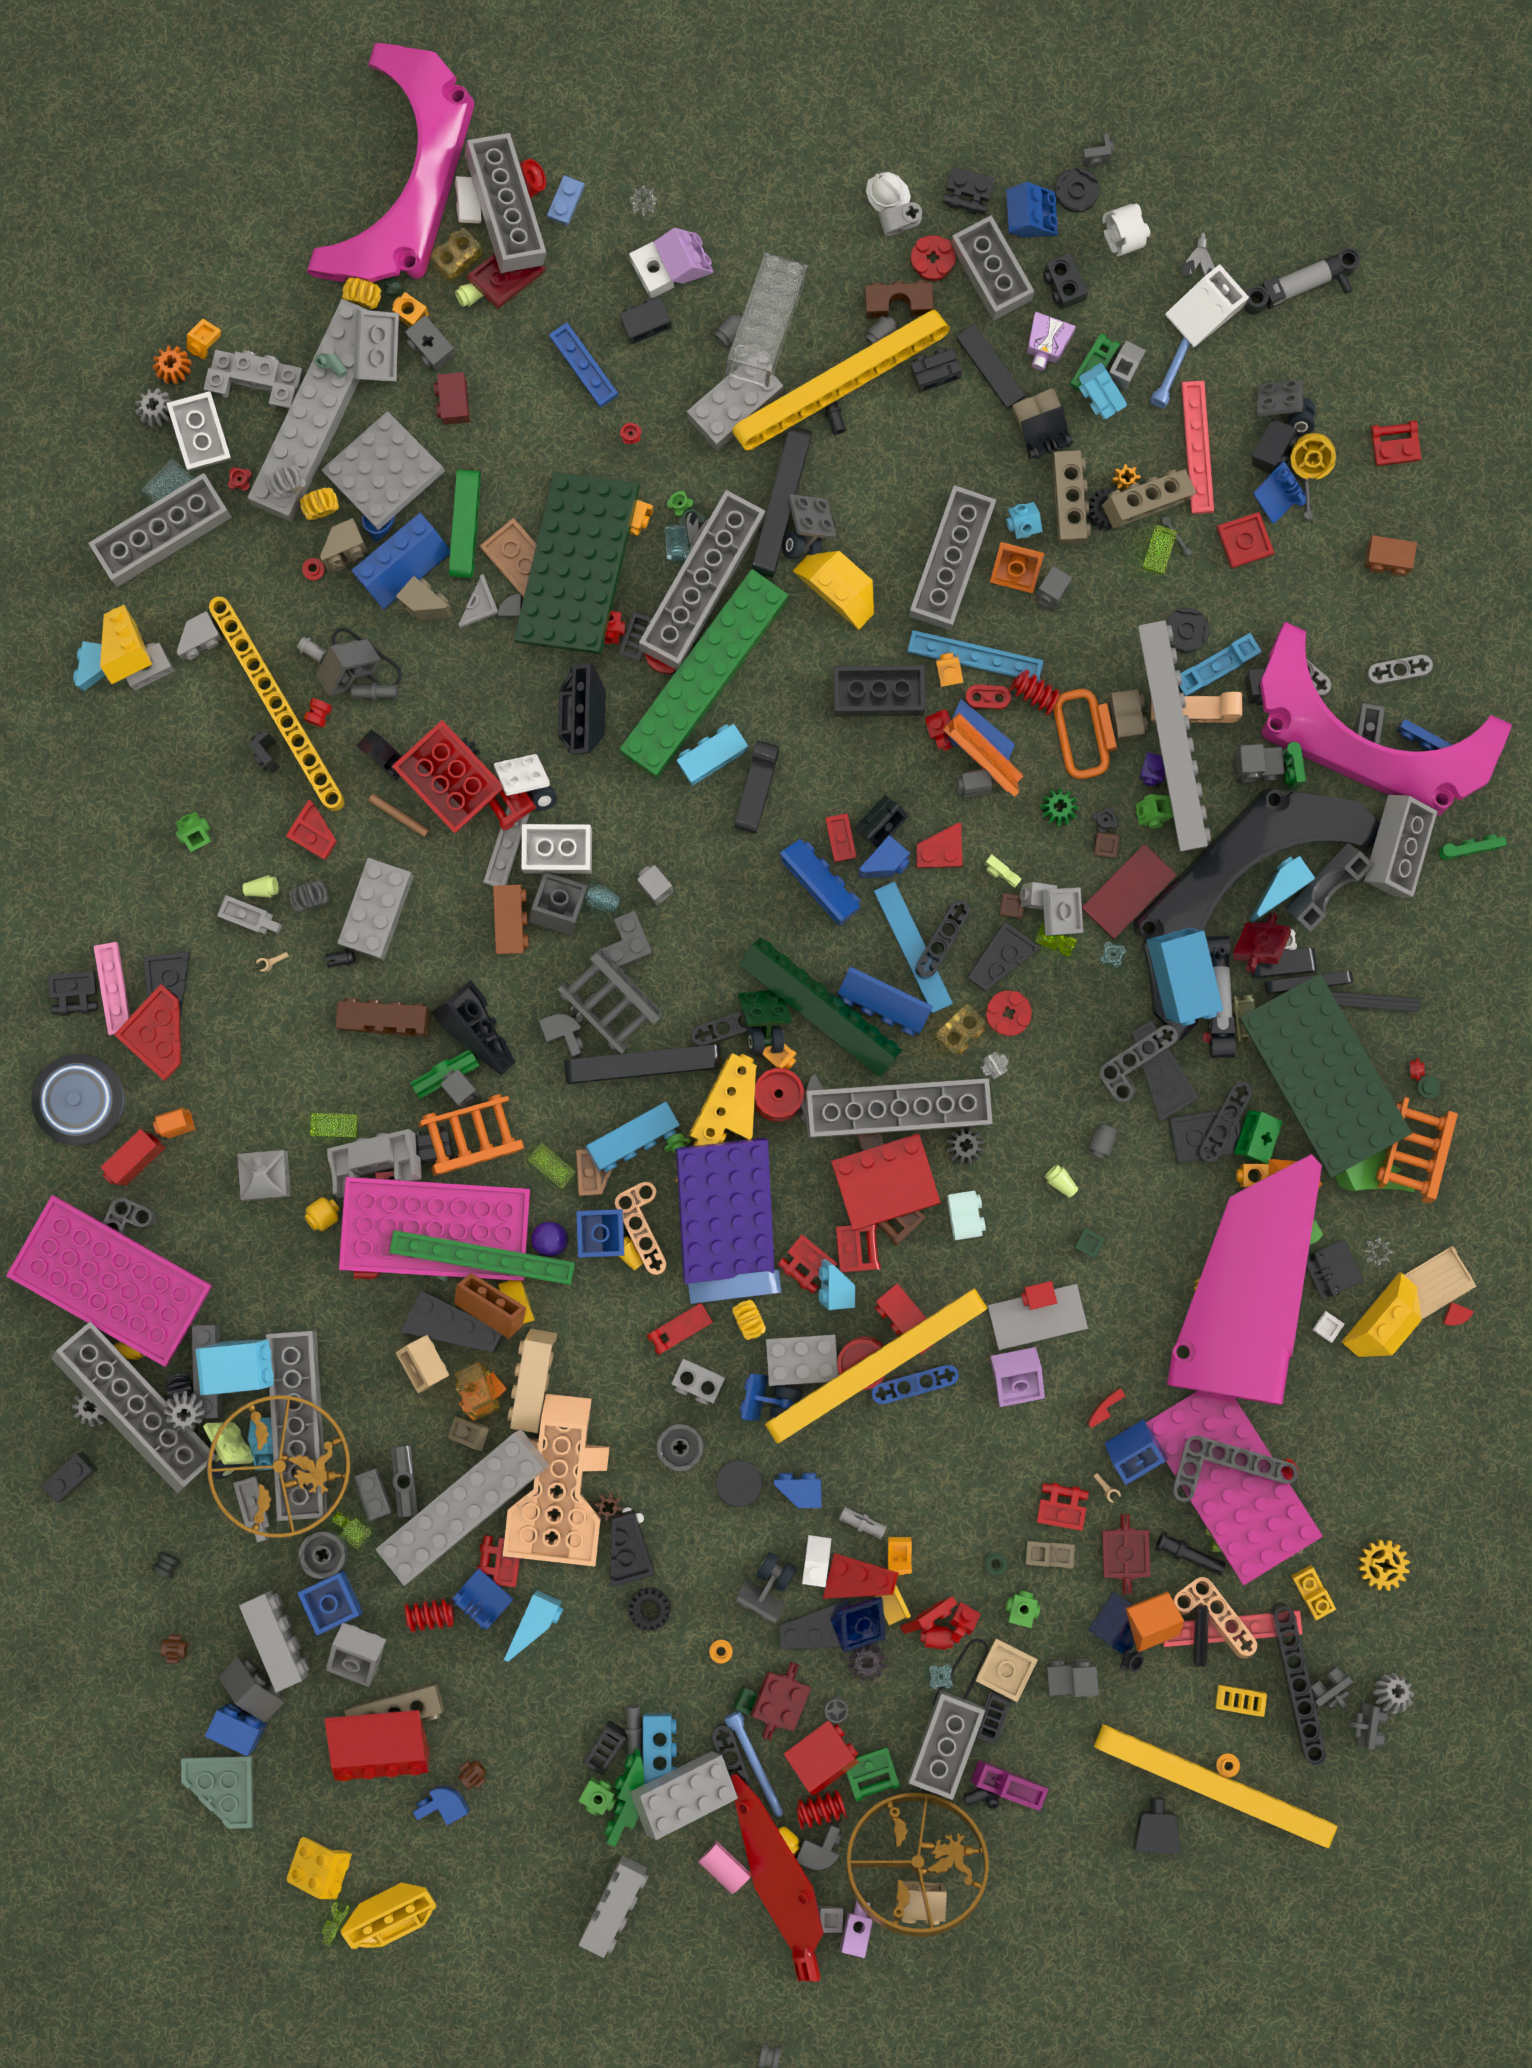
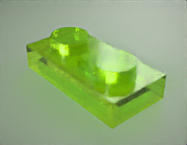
M1155 525L1142 569L1164 575L1177 534L1176 530Z
M311 1113L310 1136L357 1138L358 1115Z
M542 1142L527 1159L561 1189L576 1174L573 1168Z

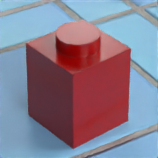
M1052 1281L1024 1287V1293H1021L1023 1306H1028L1029 1310L1058 1304Z

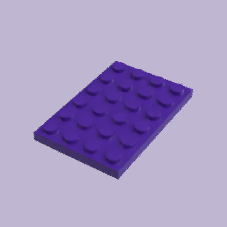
M760 1138L676 1148L683 1282L690 1284L730 1279L739 1274L763 1271L774 1273L768 1140Z

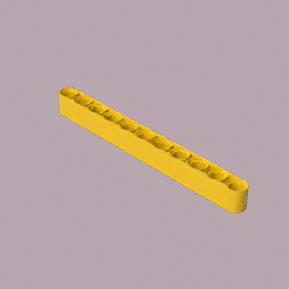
M936 310L929 311L741 420L733 427L732 433L745 450H751L941 340L948 334L950 327Z
M223 597L213 598L209 604L210 612L321 802L328 810L339 811L344 806L343 795L233 607ZM220 605H226V610L223 613H216ZM231 624H237V629L234 632L230 633L227 631ZM242 643H248L247 650L240 652L239 646ZM253 662H260L257 670H250V665ZM264 681H271L268 689H261V684ZM275 700H282V705L279 708H272V703ZM286 719H293L291 727H283ZM297 738H304V744L301 747L294 746ZM308 757H315L316 761L314 765L306 766V759ZM320 776H326L327 781L324 785L316 784ZM331 795H337V803L329 805L328 798Z
M975 1288L790 1406L787 1408L788 1410L770 1419L764 1425L777 1444L981 1314L987 1309V1306Z
M1102 1724L1094 1747L1105 1753L1321 1846L1329 1848L1338 1826L1328 1820L1224 1777L1221 1774Z

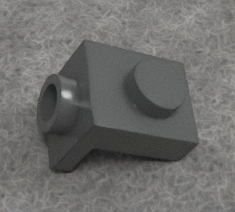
M1108 133L1103 134L1101 147L1083 150L1081 157L1083 166L1098 167L1102 163L1109 162L1111 154H1114L1113 140H1109Z

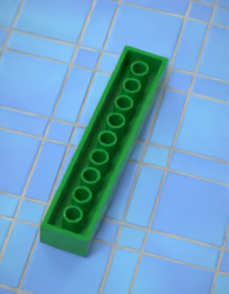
M751 569L620 747L621 755L657 780L787 604L789 594Z

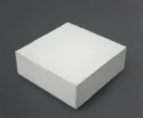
M1324 1311L1312 1330L1332 1343L1344 1326V1323L1327 1311Z

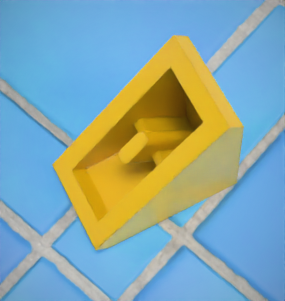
M509 1280L498 1284L501 1292L526 1307L523 1324L534 1321L535 1319L522 1281Z

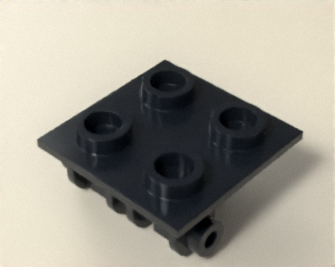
M1063 406L1021 421L1029 459H1039V457L1047 453L1049 455L1052 454V450L1057 452L1058 448L1070 447V444L1073 443L1071 434H1068Z
M1345 1239L1308 1255L1306 1266L1322 1300L1364 1282Z

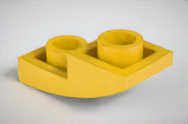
M1311 1565L1291 1575L1315 1620L1336 1610L1327 1590L1323 1587L1315 1569Z

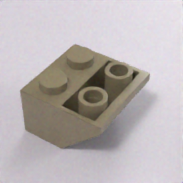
M353 518L331 528L320 555L328 572L332 570L333 572L340 571L345 568V564L352 561L354 563L361 562L369 554Z
M413 576L396 595L401 607L417 621L450 619L453 616L450 611L451 606L448 604L449 601L441 593L435 594L431 589V585L423 578L418 580Z

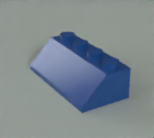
M419 513L351 571L384 610L397 599L396 595L413 576L418 580L423 578L450 555V549L431 524Z
M799 839L780 853V861L840 927L860 910L861 906L859 903L861 901L853 892L848 893L845 890L844 886L846 884L838 875L834 877L829 872L830 866L823 858L819 860L813 854L815 849L808 841L804 843Z
M852 967L849 968L837 995L844 1001L845 1005L852 1007L855 1004L861 1007L860 1011L871 1017L873 1014L882 1017L881 1022L892 1027L894 1024L903 1027L901 1031L910 1036L920 1034L933 1006Z

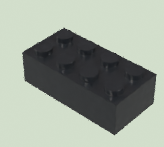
M925 665L834 666V717L924 716Z

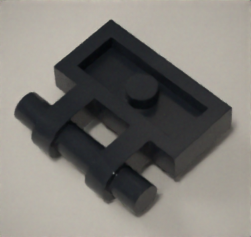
M952 167L946 190L954 192V195L944 194L942 203L949 204L954 209L959 207L970 210L969 213L976 214V212L985 214L987 205L979 204L980 200L989 202L995 178ZM960 196L972 197L973 201L961 199Z
M94 971L48 975L49 996L51 999L59 998V1005L51 1006L52 1014L65 1016L73 1012L86 1014L90 1013V1011L98 1010V1002H89L88 995H97L96 973ZM79 996L80 1003H68V997Z

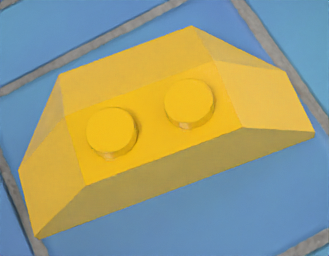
M840 551L807 555L793 570L794 574L857 630H860L874 615L873 580Z
M1399 1272L1343 1339L1342 1343L1358 1357L1393 1355L1422 1321L1417 1286L1403 1273Z
M401 1882L359 1903L341 1929V1934L351 1949H358V1947H382L424 1926L432 1910L436 1908V1903L425 1887Z

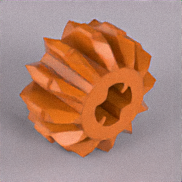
M167 345L166 352L159 349L161 356H154L156 364L153 365V369L157 372L156 376L159 379H163L166 384H169L172 380L177 385L179 378L182 381L186 380L184 374H191V370L188 367L192 365L190 359H187L188 354L186 351L181 352L180 347L177 346L172 350Z

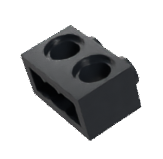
M1071 253L1046 262L1043 277L1046 284L1051 285L1053 290L1051 292L1052 299L1055 304H1059L1061 310L1086 300L1088 292ZM1061 269L1065 272V275L1059 276L1054 271ZM1069 289L1074 294L1067 296L1063 293V290Z

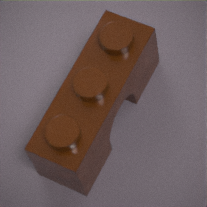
M924 280L915 281L911 284L897 281L889 285L874 282L865 286L866 319H875L881 316L886 318L889 314V305L896 300H901L908 304L910 317H919L932 311V283H927Z

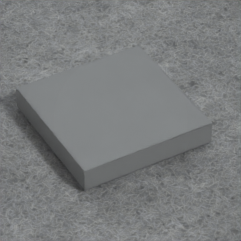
M1081 888L1043 890L1045 935L1083 933Z

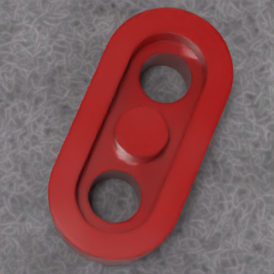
M973 685L967 690L965 699L966 703L974 709L1002 710L1009 705L1011 694L1003 686ZM974 694L980 695L981 699L979 701H974L972 696ZM995 696H1002L1003 701L997 702Z

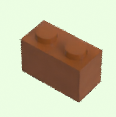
M1372 535L1368 540L1364 567L1370 568V571L1383 572L1386 570L1392 571V574L1396 576H1405L1413 569L1417 543Z

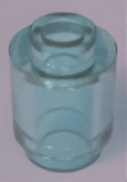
M595 884L594 887L590 886L585 896V899L588 900V905L607 913L609 911L613 913L616 911L621 896L616 894V891L599 884Z

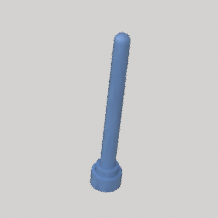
M1183 337L1161 387L1154 391L1150 398V402L1160 408H1166L1170 400L1168 391L1190 345L1185 337Z
M736 1711L726 1716L724 1720L728 1728L731 1727L732 1731L735 1730L774 1815L781 1817L783 1810L743 1728L745 1725L743 1714L740 1711Z

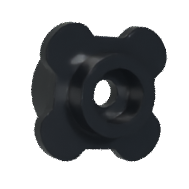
M1106 807L1101 812H1094L1092 819L1098 825L1097 830L1099 832H1105L1109 828H1116L1118 826V820L1115 819L1114 810L1111 807Z
M1127 1649L1122 1658L1121 1670L1139 1671L1144 1663L1142 1651L1138 1652L1137 1650Z

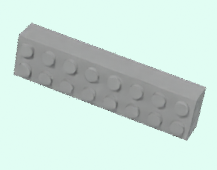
M727 490L724 492L639 641L640 651L676 670L679 669L764 522L765 510Z
M989 1078L804 1092L807 1138L977 1127L993 1124Z
M91 1321L52 1355L51 1359L177 1494L207 1467L210 1448L189 1426H186V1431L183 1432L181 1430L182 1426L173 1429V1422H166V1417L168 1416L164 1414V1409L168 1407L166 1401ZM214 1453L212 1461L217 1457Z
M317 1331L266 1334V1339H269L272 1371L274 1373V1385L269 1387L270 1396L297 1397L321 1408ZM287 1399L270 1400L274 1461L278 1460ZM290 1400L282 1454L287 1455L288 1458L296 1457L298 1454L302 1457L308 1456L309 1460H313L314 1464H316V1460L324 1455L322 1414L304 1403ZM287 1460L285 1461L286 1468L282 1472L284 1482L298 1480L294 1477V1475L298 1474L296 1470L304 1473H310V1471L303 1470L297 1464ZM274 1471L277 1521L288 1520L280 1477L279 1473ZM300 1483L295 1487L285 1489L292 1520L320 1518L328 1510L327 1492L324 1491L321 1494V1487L319 1485L316 1487V1493L309 1492L313 1488L312 1483L308 1485L304 1483V1489L299 1487Z
M521 1429L513 1433L375 1550L405 1586L550 1465Z

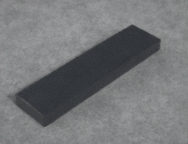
M975 324L956 336L959 344L1006 410L1025 398L1024 392Z

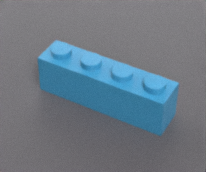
M664 1102L588 1144L585 1150L597 1171L604 1170L607 1173L616 1168V1162L623 1158L626 1162L637 1156L636 1151L644 1148L646 1151L657 1145V1139L664 1137L666 1140L676 1134L675 1129L680 1125L667 1102Z

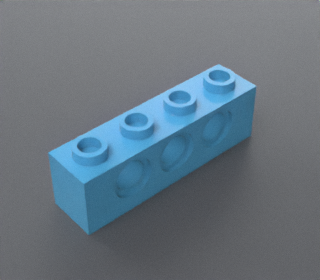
M644 1713L643 1715L644 1785L677 1769V1767H672V1757L677 1755V1745L672 1743V1734H676L677 1727L676 1719H672V1713ZM656 1733H663L667 1740L663 1744H658L654 1741L653 1736ZM656 1757L665 1758L666 1766L662 1768L656 1767L653 1761Z

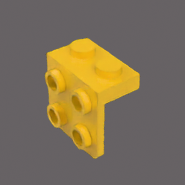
M302 1837L298 1843L287 1876V1882L318 1899H337L342 1888L345 1873L349 1868L352 1853L345 1850H330L307 1837Z

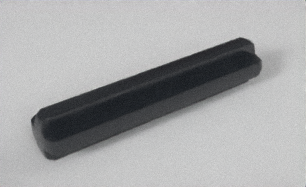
M1197 1605L1195 1607L1193 1662L1196 1667H1205L1207 1664L1209 1623L1207 1605Z

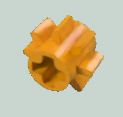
M1124 464L1121 471L1116 468L1114 473L1118 477H1114L1112 483H1117V490L1126 491L1129 486L1136 483L1134 481L1140 480L1141 476L1135 473L1136 467L1131 469L1127 468V465ZM1123 476H1127V479L1130 481L1126 482L1125 479H1122Z

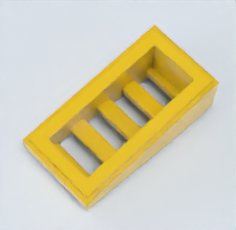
M1218 1685L1215 1708L1264 1717L1267 1693ZM1225 1691L1230 1692L1228 1705H1224ZM1235 1693L1239 1694L1237 1706H1234ZM1245 1695H1249L1247 1708L1243 1707ZM1254 1697H1258L1257 1709H1253Z

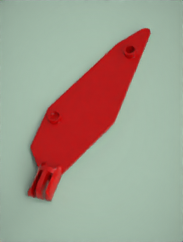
M732 1774L730 1778L738 1797L734 1802L754 1888L792 1951L797 1980L817 1982L821 1977L815 1949L824 1932L813 1886L760 1799L737 1774Z

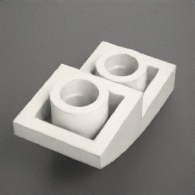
M456 176L455 188L458 221L463 223H481V207L472 177Z

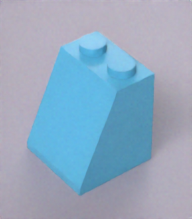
M269 1339L223 1341L196 1349L200 1395L259 1390L274 1385Z

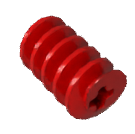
M1025 669L1017 675L1008 691L1010 692L1016 688V697L1023 693L1024 702L1031 698L1030 706L1032 707L1039 703L1038 711H1041L1044 707L1047 708L1045 716H1047L1056 705L1060 691L1058 689L1052 690L1051 684L1044 686L1043 679H1039L1036 682L1037 675L1032 674L1029 676V670Z
M442 1598L440 1606L433 1600L431 1607L428 1606L426 1601H423L422 1608H419L417 1602H414L413 1609H410L408 1603H405L406 1625L412 1633L416 1632L417 1626H419L421 1631H425L427 1625L430 1630H434L436 1623L442 1629L444 1628L445 1621L449 1628L454 1625L455 1615L452 1598L448 1605L445 1599Z
M837 1789L834 1790L833 1798L828 1792H825V1800H822L819 1794L816 1795V1802H813L810 1796L807 1797L806 1805H804L801 1799H798L796 1810L801 1830H804V1822L810 1828L813 1827V1820L819 1826L822 1825L823 1817L827 1823H831L832 1815L837 1821L840 1820L841 1813L847 1818L842 1796Z

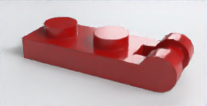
M700 1303L646 1336L649 1342L652 1341L656 1347L654 1350L657 1355H660L710 1325L713 1321L703 1304ZM666 1333L670 1339L666 1343H663L660 1335Z

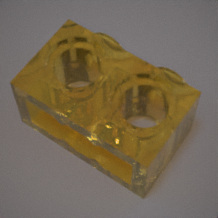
M463 227L460 231L453 232L443 246L439 245L436 247L431 259L434 266L451 283L484 253L482 246ZM461 244H469L467 249H459ZM446 258L453 259L450 264L442 263Z
M966 1003L934 1035V1038L952 1056L956 1052L961 1055L969 1047L966 1042L972 1036L977 1039L985 1031L983 1026L986 1021ZM968 1017L974 1019L975 1028L967 1029L963 1025V1020ZM954 1033L958 1035L960 1041L957 1045L948 1043L947 1036Z

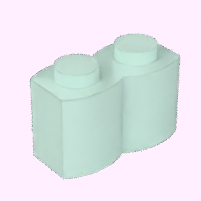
M975 1191L947 1195L953 1239L960 1240L982 1236V1231H986L984 1217L979 1216L978 1209L982 1208L980 1194L976 1195Z

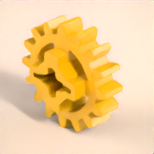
M1378 1539L1376 1546L1370 1542L1369 1550L1362 1549L1365 1556L1358 1557V1560L1363 1562V1565L1358 1566V1569L1365 1572L1361 1575L1362 1579L1369 1578L1367 1583L1369 1586H1373L1376 1583L1377 1590H1381L1384 1585L1385 1590L1390 1591L1391 1584L1398 1588V1580L1406 1581L1402 1575L1403 1573L1410 1572L1405 1568V1565L1409 1564L1410 1561L1403 1559L1407 1553L1406 1551L1399 1552V1544H1395L1392 1547V1541L1387 1540L1384 1545L1383 1541ZM1381 1550L1379 1555L1374 1558L1372 1557L1375 1552ZM1392 1552L1397 1557L1398 1564L1394 1562ZM1375 1562H1386L1393 1567L1382 1568L1375 1564ZM1369 1566L1374 1568L1376 1577L1371 1574ZM1394 1572L1396 1573L1392 1578L1388 1579L1389 1575Z

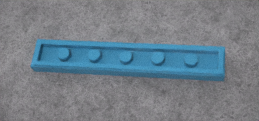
M912 630L907 651L909 654L935 660L940 659L941 654L953 652V656L959 655L961 666L1016 678L1018 674L1028 669L1030 672L1029 676L1032 674L1037 675L1036 682L1040 679L1044 661Z
M895 882L875 890L874 894L927 1004L933 1006L931 1013L933 1014L952 1005L953 1002L938 971L928 979L920 978L915 972L916 963L926 946ZM929 958L925 965L921 964L924 973L931 971L929 969L932 962L931 958Z

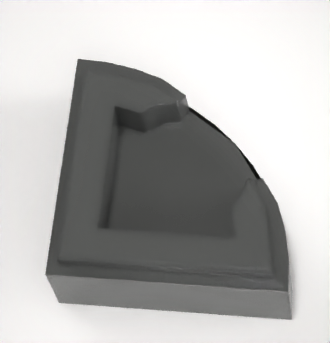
M515 594L505 599L499 608L498 617L519 618L521 594Z

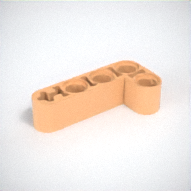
M1225 692L1220 696H1184L1186 708H1182L1183 716L1188 715L1189 722L1204 723L1205 720V723L1238 722L1242 717L1241 692ZM1151 700V721L1156 722Z
M643 1182L620 1193L615 1199V1205L617 1209H622L619 1204L621 1198L627 1196L632 1199L631 1207L623 1209V1222L646 1269L651 1274L659 1275L666 1270L667 1262L640 1209L655 1200L657 1190L653 1184ZM645 1186L651 1187L653 1191L649 1199H643L640 1196V1190ZM633 1217H639L642 1220V1226L638 1230H633L630 1227V1220ZM645 1237L650 1238L653 1243L651 1249L642 1250L640 1247L641 1239ZM656 1249L658 1251V1254H654L656 1260H662L659 1271L656 1268L651 1269L650 1265L653 1264L651 1257L649 1256L646 1259L644 1256Z
M1200 1577L1194 1580L1173 1598L1181 1615L1189 1613L1197 1605H1207L1210 1622L1233 1652L1240 1658H1248L1255 1653L1257 1649L1255 1638L1209 1579ZM1204 1584L1207 1588V1594H1199L1196 1591V1585ZM1178 1598H1186L1189 1602V1607L1186 1609L1179 1607L1177 1603ZM1211 1603H1218L1221 1606L1222 1611L1220 1614H1215L1211 1611ZM1226 1622H1233L1235 1624V1633L1226 1631ZM1240 1633H1242V1636L1240 1638H1238L1236 1641L1233 1640V1638L1237 1637ZM1248 1642L1250 1645L1248 1650L1242 1651L1240 1648L1243 1645L1242 1643Z

